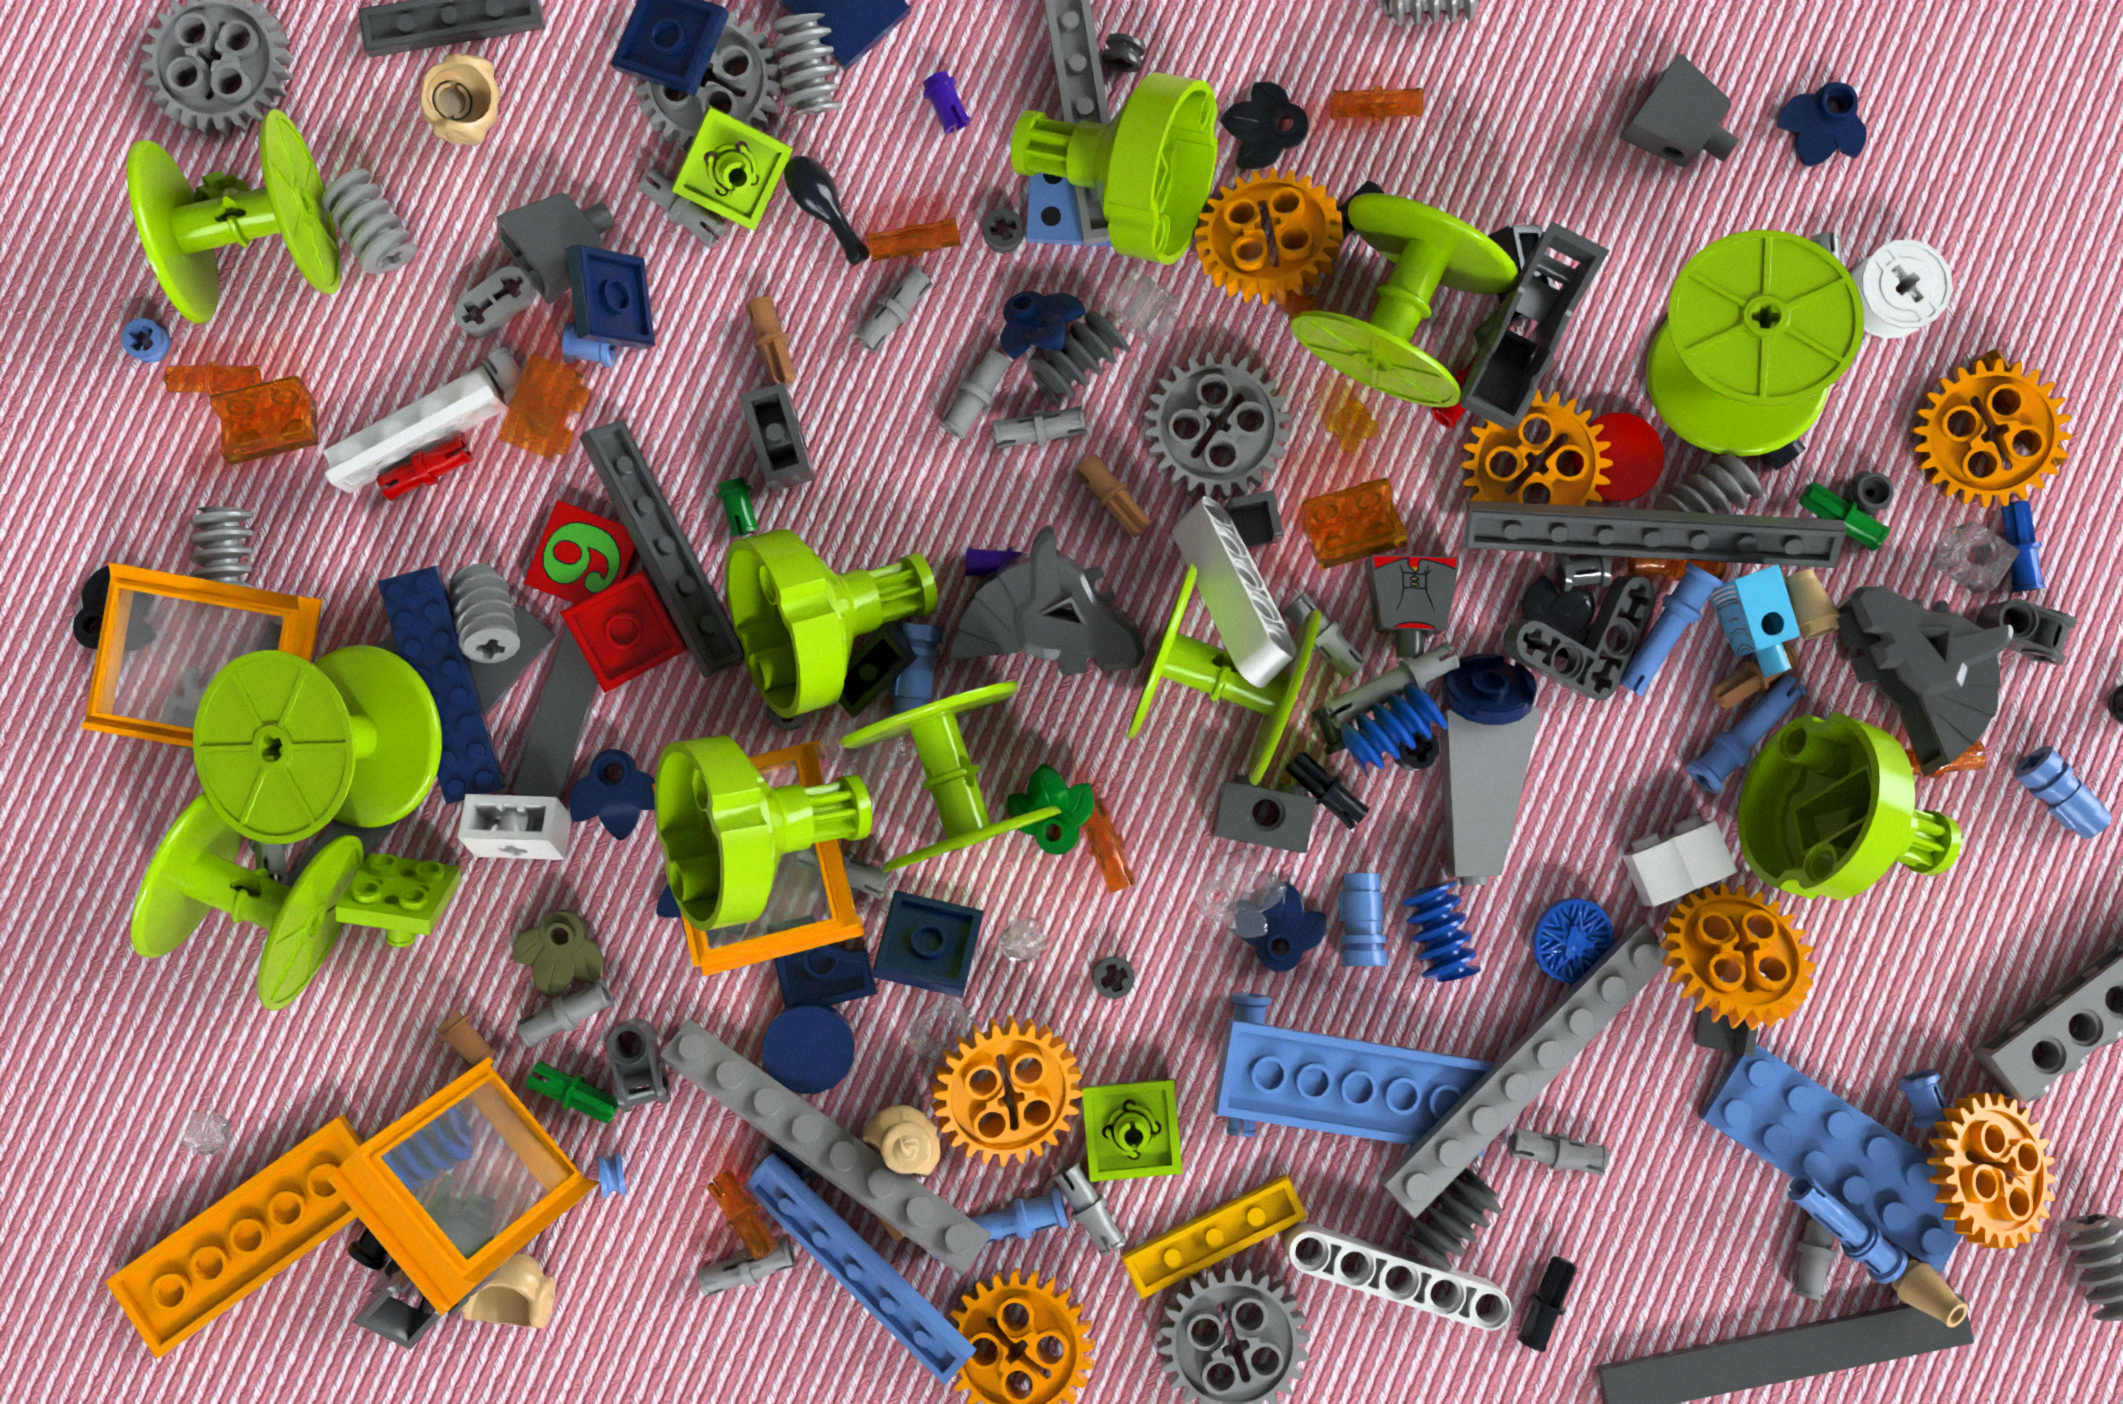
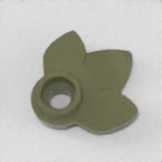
M559 909L552 911L543 919L539 927L525 930L518 937L514 945L513 960L520 964L533 965L532 975L534 983L538 990L547 998H552L562 993L571 983L573 977L593 984L595 981L602 979L604 970L601 948L586 937L587 930L584 921L577 913L570 910ZM555 928L565 929L568 932L569 939L562 940L558 938L555 934Z

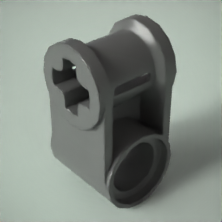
M2022 599L1989 604L1980 610L1977 615L1976 625L1983 630L2004 626L2003 615L2005 612L2008 614L2014 630L2011 642L2007 646L2008 649L2021 653L2024 657L2050 665L2064 664L2066 656L2062 652L2070 629H2074L2077 626L2078 620L2075 617L2060 611L2046 609Z
M631 1018L623 1022L609 1034L607 1040V1051L614 1076V1090L622 1113L630 1112L635 1105L659 1100L662 1104L670 1102L669 1078L666 1068L660 1059L661 1053L654 1027L648 1021L641 1018ZM624 1031H633L640 1036L642 1049L639 1053H632L624 1048L622 1044Z

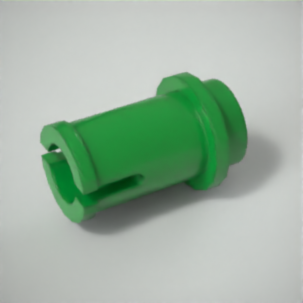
M744 477L719 483V493L716 494V498L722 499L731 531V538L748 535V532L755 533L760 529L757 525L748 494L752 490L751 485H746Z

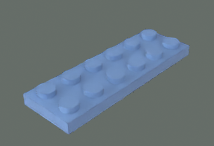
M1228 1019L1212 1112L1219 1116L1414 1146L1495 1062ZM1484 1150L1478 1156H1484Z
M1757 1044L1755 1045L1753 1057L1737 1053L1698 1116L1791 1178L1795 1179L1803 1174L1812 1176L1823 1189L1835 1197L1857 1219L1875 1224L1881 1230L1882 1237L1898 1245L1922 1263L1930 1264L1937 1272H1941L1963 1234H1956L1954 1232L1956 1220L1943 1219L1942 1216L1947 1204L1934 1201V1197L1941 1190L1939 1184L1929 1183L1928 1180L1931 1176L1937 1174V1167L1927 1163V1158L1931 1156Z

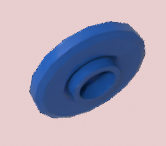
M1577 897L1561 899L1546 908L1536 921L1532 935L1533 955L1539 968L1551 978L1570 984L1576 983L1614 944L1613 926L1606 912L1594 902Z

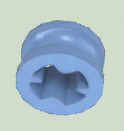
M134 319L122 331L121 342L123 348L128 354L143 362L155 363L161 361L170 350L171 339L169 333L165 328L149 319ZM144 332L150 335L149 338L154 342L149 349L143 347V343L139 339Z
M621 1152L615 1153V1156L610 1160L605 1159L603 1156H598L597 1161L603 1199L609 1198L610 1193L613 1191L619 1192L620 1195L627 1194Z

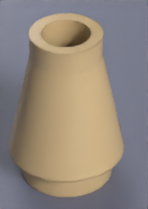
M1813 569L1803 570L1786 578L1790 589L1792 609L1803 640L1821 637L1840 628L1837 621L1840 613L1816 578Z
M1917 1260L1907 1261L1905 1271L1892 1282L1893 1289L1898 1292L1899 1300L1942 1321L1948 1327L1957 1326L1967 1314L1968 1306L1955 1295L1928 1263H1920Z

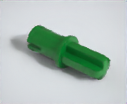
M1816 482L1810 483L1799 498L1800 506L1819 518L1843 520L1846 526L1845 534L1866 546L1871 552H1874L1882 545L1890 532L1888 526L1879 523L1857 509V502L1853 500L1846 502Z
M539 1061L532 1071L548 1078L549 1081L546 1083L529 1075L526 1085L528 1089L535 1090L562 1103V1109L566 1111L573 1108L603 1123H610L618 1112L619 1105L616 1096L584 1082L585 1078L582 1075L570 1076L547 1065L543 1061Z

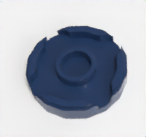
M1496 654L1470 655L1459 659L1460 666L1458 669L1445 673L1442 686L1444 702L1454 713L1468 721L1483 725L1509 724L1521 720L1531 712L1537 692L1535 677L1524 665L1516 661L1515 666L1505 663V657Z
M801 1001L784 1007L771 1019L763 1037L762 1058L768 1073L787 1089L795 1093L817 1094L833 1088L846 1077L854 1061L855 1037L850 1023L837 1009L829 1005L814 1004V1001Z

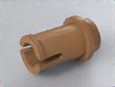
M457 1011L436 1030L442 1036L439 1041L443 1043L446 1040L470 1067L469 1069H472L496 1051L470 1025L468 1021L471 1017L469 1015L463 1017Z

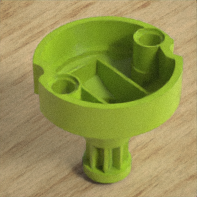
M1154 72L1140 82L1134 93L1127 99L1109 124L1087 120L1080 121L1079 124L1048 119L1044 112L1026 110L1020 116L1012 136L1011 163L1013 170L1017 174L1035 176L1040 172L1068 178L1072 185L1096 190L1105 221L1109 222L1108 233L1111 243L1119 254L1165 265L1173 264L1185 253L1195 236V229L1200 224L1199 214L1205 211L1212 185L1218 139L1214 135L1217 104L1213 90L1203 80Z
M786 528L738 539L728 549L725 580L729 611L735 635L741 641L745 653L746 667L759 693L768 706L783 718H790L833 705L839 700L844 687V679L847 674L854 637L878 630L883 623L911 615L920 618L935 613L937 609L938 594L933 573L926 560L918 553L900 557L898 563L869 571L859 568L835 574L797 534Z
M1835 712L1827 720L1809 714L1803 715L1789 722L1775 733L1754 760L1740 796L1738 808L1739 841L1744 857L1752 871L1763 882L1772 887L1812 900L1819 894L1839 901L1858 895L1873 885L1888 870L1894 860L1904 863L1910 870L1922 875L1935 876L1942 874L1953 865L1959 855L1962 844L1961 830L1957 822L1950 816L1937 811L1928 810L1923 812L1914 809L1915 783L1910 761L1899 742L1889 733L1876 726Z
M716 735L668 744L663 750L657 766L655 818L658 841L663 847L666 858V876L677 905L687 921L700 931L755 921L765 909L784 853L809 849L812 843L840 838L854 841L868 837L872 827V806L866 785L859 776L853 774L838 777L835 782L803 788L798 784L771 788L739 745L728 736Z

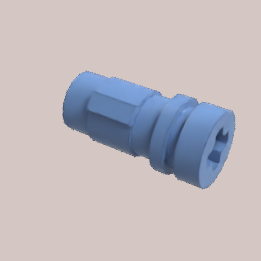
M898 622L917 659L890 684L889 695H893L892 714H900L929 704V700L932 697L935 673L933 671L934 659L940 656V650L936 649V643H941L942 627Z
M2044 746L2035 750L2019 763L2014 771V776L2025 788H2029L2030 793L2036 799L2043 798L2047 802L2048 811L2067 830L2073 829L2082 839L2092 838L2102 832L2112 820L2113 816L2080 779H2076L2073 776L2074 769L2066 761H2063V758L2052 746Z
M1380 873L1343 874L1344 892H1339L1340 922L1345 921V935L1340 936L1341 944H1345V951H1341V967L1388 966L1387 950H1383L1382 945L1387 943V935H1382L1383 892H1381Z

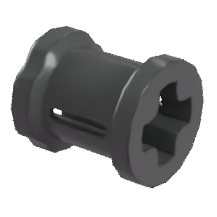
M1556 553L1555 576L1559 590L1561 592H1569L1574 586L1597 584L1599 588L1609 587L1611 582L1609 556Z

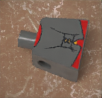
M1372 554L1365 560L1375 632L1396 633V659H1404L1409 656L1414 659L1424 654V634H1440L1446 630L1458 573L1459 557Z

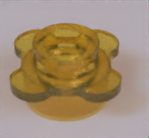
M1357 399L1347 401L1345 407L1338 414L1328 415L1324 423L1325 429L1335 434L1340 441V449L1346 453L1355 452L1360 442L1366 438H1374L1379 431L1377 421L1371 419L1363 403ZM1349 422L1355 423L1356 428L1354 430L1348 428Z

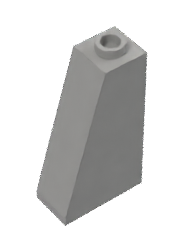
M1532 707L1531 712L1521 720L1505 725H1483L1468 721L1452 710L1441 712L1448 725V728L1445 730L1439 726L1446 876L1460 877V885H1488V876L1502 875L1540 718V707Z

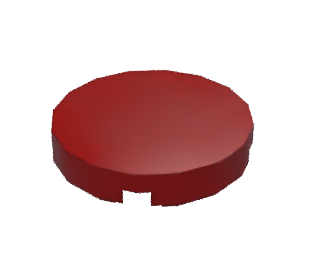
M1611 412L1595 418L1588 424V427L1603 424L1604 428L1595 436L1596 442L1608 441L1611 443L1609 448L1600 452V458L1612 460L1613 465L1600 469L1599 472L1600 475L1611 480L1610 484L1604 486L1596 485L1594 490L1603 498L1602 501L1605 503L1627 502L1641 497L1657 483L1664 468V448L1658 433L1646 420L1631 413ZM1571 452V460L1573 459V467L1575 469L1573 472L1576 476L1581 472L1583 463L1578 454Z

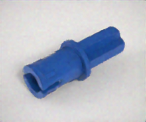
M2024 500L2009 502L2008 506L2001 507L2007 547L2002 548L2003 553H2008L2013 582L2012 590L2013 592H2022L2045 588L2042 582L2037 548L2042 547L2041 542H2036L2030 503Z

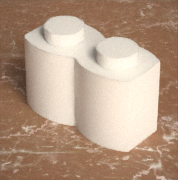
M1699 815L1693 816L1672 825L1675 833L1662 839L1659 838L1657 833H1653L1631 842L1633 850L1623 854L1622 857L1643 906L1654 907L1737 872L1716 820L1701 822Z

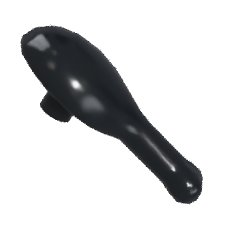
M794 156L790 158L784 168V179L795 202L805 212L828 224L844 248L846 259L850 264L857 265L861 261L867 260L870 256V251L857 238L845 219L840 208L836 184L829 172L819 162L810 157Z

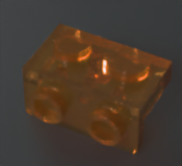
M531 353L498 440L543 457L546 461L555 464L558 455L566 456L575 431L569 429L574 413L582 414L584 412L591 389L585 387L587 382L585 375Z
M299 376L279 378L210 396V406L221 419V455L229 465L319 445L317 402Z
M1387 477L1371 482H1363L1357 486L1330 494H1322L1303 501L1301 504L1303 531L1320 571L1366 558L1372 554H1379L1408 545L1407 532L1393 504L1392 485Z

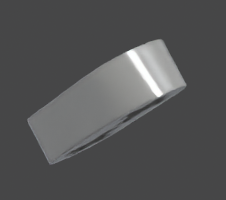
M505 266L457 301L454 308V318L457 324L470 336L476 338L487 337L527 309L534 302L536 289L519 267ZM510 280L517 284L521 283L519 290L522 293L516 298L510 293L506 294L509 290L505 284ZM475 306L480 310H484L482 315L485 321L479 325L473 320L470 321L472 318L470 310Z

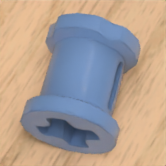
M566 323L562 338V356L565 363L573 364L577 359L601 362L603 367L608 368L613 366L617 345L578 339L576 323Z
M1936 1069L1921 1070L1908 1074L1897 1081L1900 1090L1905 1091L1915 1116L1912 1117V1123L1916 1128L1935 1126V1122L1947 1121L1943 1109L1953 1108L1946 1104L1937 1082L1940 1076Z

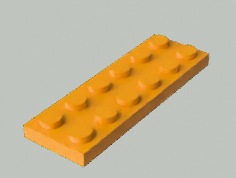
M344 1114L336 1117L105 1281L156 1359L171 1351L358 1218L326 1179L330 1173L336 1170L363 1144Z

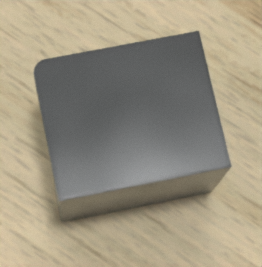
M1274 490L1228 500L1224 509L1230 515L1247 549L1279 542L1283 536V529Z
M1706 1006L1698 1012L1694 1043L1696 1045L1753 1057L1758 1027L1755 1030H1750L1744 1019L1733 1029L1729 1024L1727 1015L1723 1014L1715 1023L1712 1022L1711 1008Z

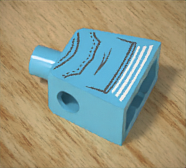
M1777 564L1723 584L1721 588H1715L1709 598L1734 654L1740 657L1755 652L1764 678L1791 669L1782 642L1799 637V628L1779 565Z

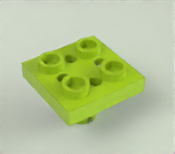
M708 105L670 189L686 199L755 231L793 148ZM738 141H744L747 144V149L742 144L738 146L743 153L735 151L734 147ZM712 151L716 153L717 158L715 162L712 155L708 156V163L704 161V156L707 152ZM718 183H720V184H722L724 187L728 188L727 192H726V190H725L721 185H719ZM715 188H717L722 195L716 193Z
M370 853L336 904V921L386 929L387 934L385 937L389 945L394 947L409 946L415 942L417 934L430 935L461 882L460 866L442 864L437 861L400 858L391 854Z
M1173 1078L1081 1086L1090 1182L1183 1174ZM1129 1099L1133 1100L1136 1103V1105H1133L1132 1103H1127L1126 1107L1127 1109L1134 1111L1126 1112L1123 1109V1103ZM1155 1121H1158L1161 1124V1129L1159 1132L1158 1125L1155 1123ZM1150 1122H1151L1153 1131H1154V1132H1158V1133H1151V1129H1150V1126H1149V1123H1150ZM1106 1125L1113 1126L1114 1135L1112 1136L1111 1130L1107 1128L1105 1134L1108 1137H1105L1102 1134L1103 1127Z

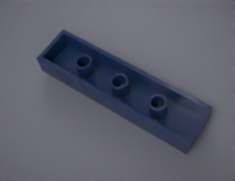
M432 566L378 581L400 656L424 680L438 710L442 731V751L437 776L446 805L465 800V794H486L504 789L507 785L469 660L462 653L458 644L456 622L453 616L454 611L440 566Z

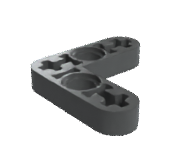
M1625 575L1615 579L1607 591L1584 646L1542 622L1520 619L1512 622L1505 630L1503 637L1505 651L1512 659L1581 697L1595 700L1608 699L1619 685L1655 601L1654 587L1647 578ZM1630 589L1631 594L1635 597L1633 604L1632 599L1628 596V592ZM1618 612H1621V616H1627V619L1618 618ZM1615 625L1619 629L1620 640L1618 645L1611 650L1606 643V636L1609 629ZM1525 633H1528L1527 637L1531 641L1543 645L1540 650L1527 648V643L1523 641ZM1564 647L1567 650L1569 661L1566 668L1558 672L1554 665V658L1558 650ZM1599 656L1608 657V663H1605L1606 660L1599 659ZM1593 672H1595L1594 675L1597 678H1599L1598 684L1596 686L1594 680L1591 679Z

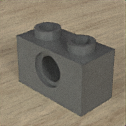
M781 382L739 395L765 481L771 490L775 492L817 479L794 403L785 383Z
M1234 774L1233 782L1224 781L1221 783L1212 836L1292 852L1307 853L1316 798L1306 797V788L1279 783L1278 791L1260 788L1261 780L1255 786L1250 783L1248 776ZM1260 800L1271 802L1276 809L1275 820L1266 827L1259 825L1254 820L1252 814L1254 805Z

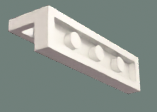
M482 365L323 450L331 466V469L326 471L325 474L331 485L351 493L377 479V475L410 461L413 453L419 450L426 453L509 407L502 399L503 396L492 375Z

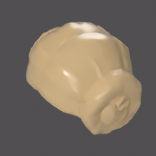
M448 54L444 56L442 63L431 67L424 75L420 94V106L424 119L433 126V132L439 139L450 143L476 146L484 141L486 131L497 122V105L500 103L502 92L494 80V65L487 59L469 54Z
M910 1105L889 1106L882 1111H878L869 1120L862 1136L863 1143L883 1156L888 1168L896 1173L908 1174L911 1177H926L930 1175L935 1165L939 1162L941 1154L940 1141L937 1136L938 1127L933 1124L931 1119L927 1118L926 1113L914 1109Z
M514 1254L500 1266L496 1276L475 1295L470 1296L467 1304L461 1309L462 1316L470 1321L480 1320L493 1324H511L519 1327L542 1329L549 1323L552 1315V1307L556 1297L555 1280L543 1274L535 1258L528 1254Z

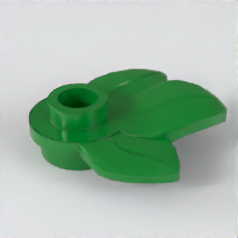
M1041 764L1030 778L1027 794L1015 793L1010 794L1007 798V807L1011 818L1048 806L1060 808L1062 811L1060 814L1018 828L1023 833L1035 836L1038 845L1045 852L1052 855L1068 853L1076 846L1080 836L1079 827L1092 816L1095 804L1090 783H1081L1068 788L1060 774L1048 764ZM1053 824L1058 825L1061 829V836L1058 840L1053 839L1050 834V828Z

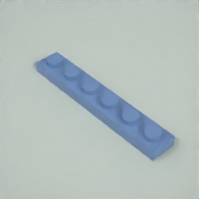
M774 1152L763 1160L743 1189L945 1385L977 1349Z

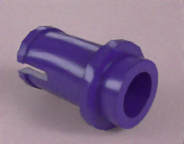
M942 71L928 77L923 82L925 88L923 96L925 99L931 100L943 126L944 133L951 134L954 133V126H956L957 131L961 130L971 120L967 116L954 88L956 85L955 78L949 77L946 71Z
M968 547L965 561L966 576H985L1000 568L1001 564L1021 556L1023 553L1014 551V547H1008V551Z

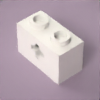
M465 794L457 838L475 857L565 860L572 819L557 797Z

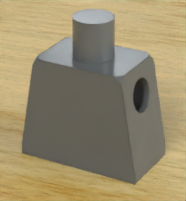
M1680 53L1665 70L1620 136L1625 142L1682 167H1686L1698 155L1701 149L1724 162L1740 140L1718 125L1732 105L1730 99Z
M560 193L497 216V239L549 305L571 288L566 248L575 244L603 249L604 243L599 234L614 227V220L610 211L603 203L599 202L581 212L568 194Z

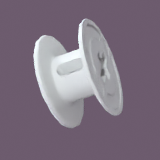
M1913 239L1894 240L1878 248L1872 256L1863 259L1850 273L1862 298L1865 321L1864 331L1883 339L1903 338L1919 330L1920 327L1936 320L1948 306L1953 291L1951 271L1944 257L1930 245ZM1896 286L1900 287L1902 291L1901 293H1898L1896 291Z

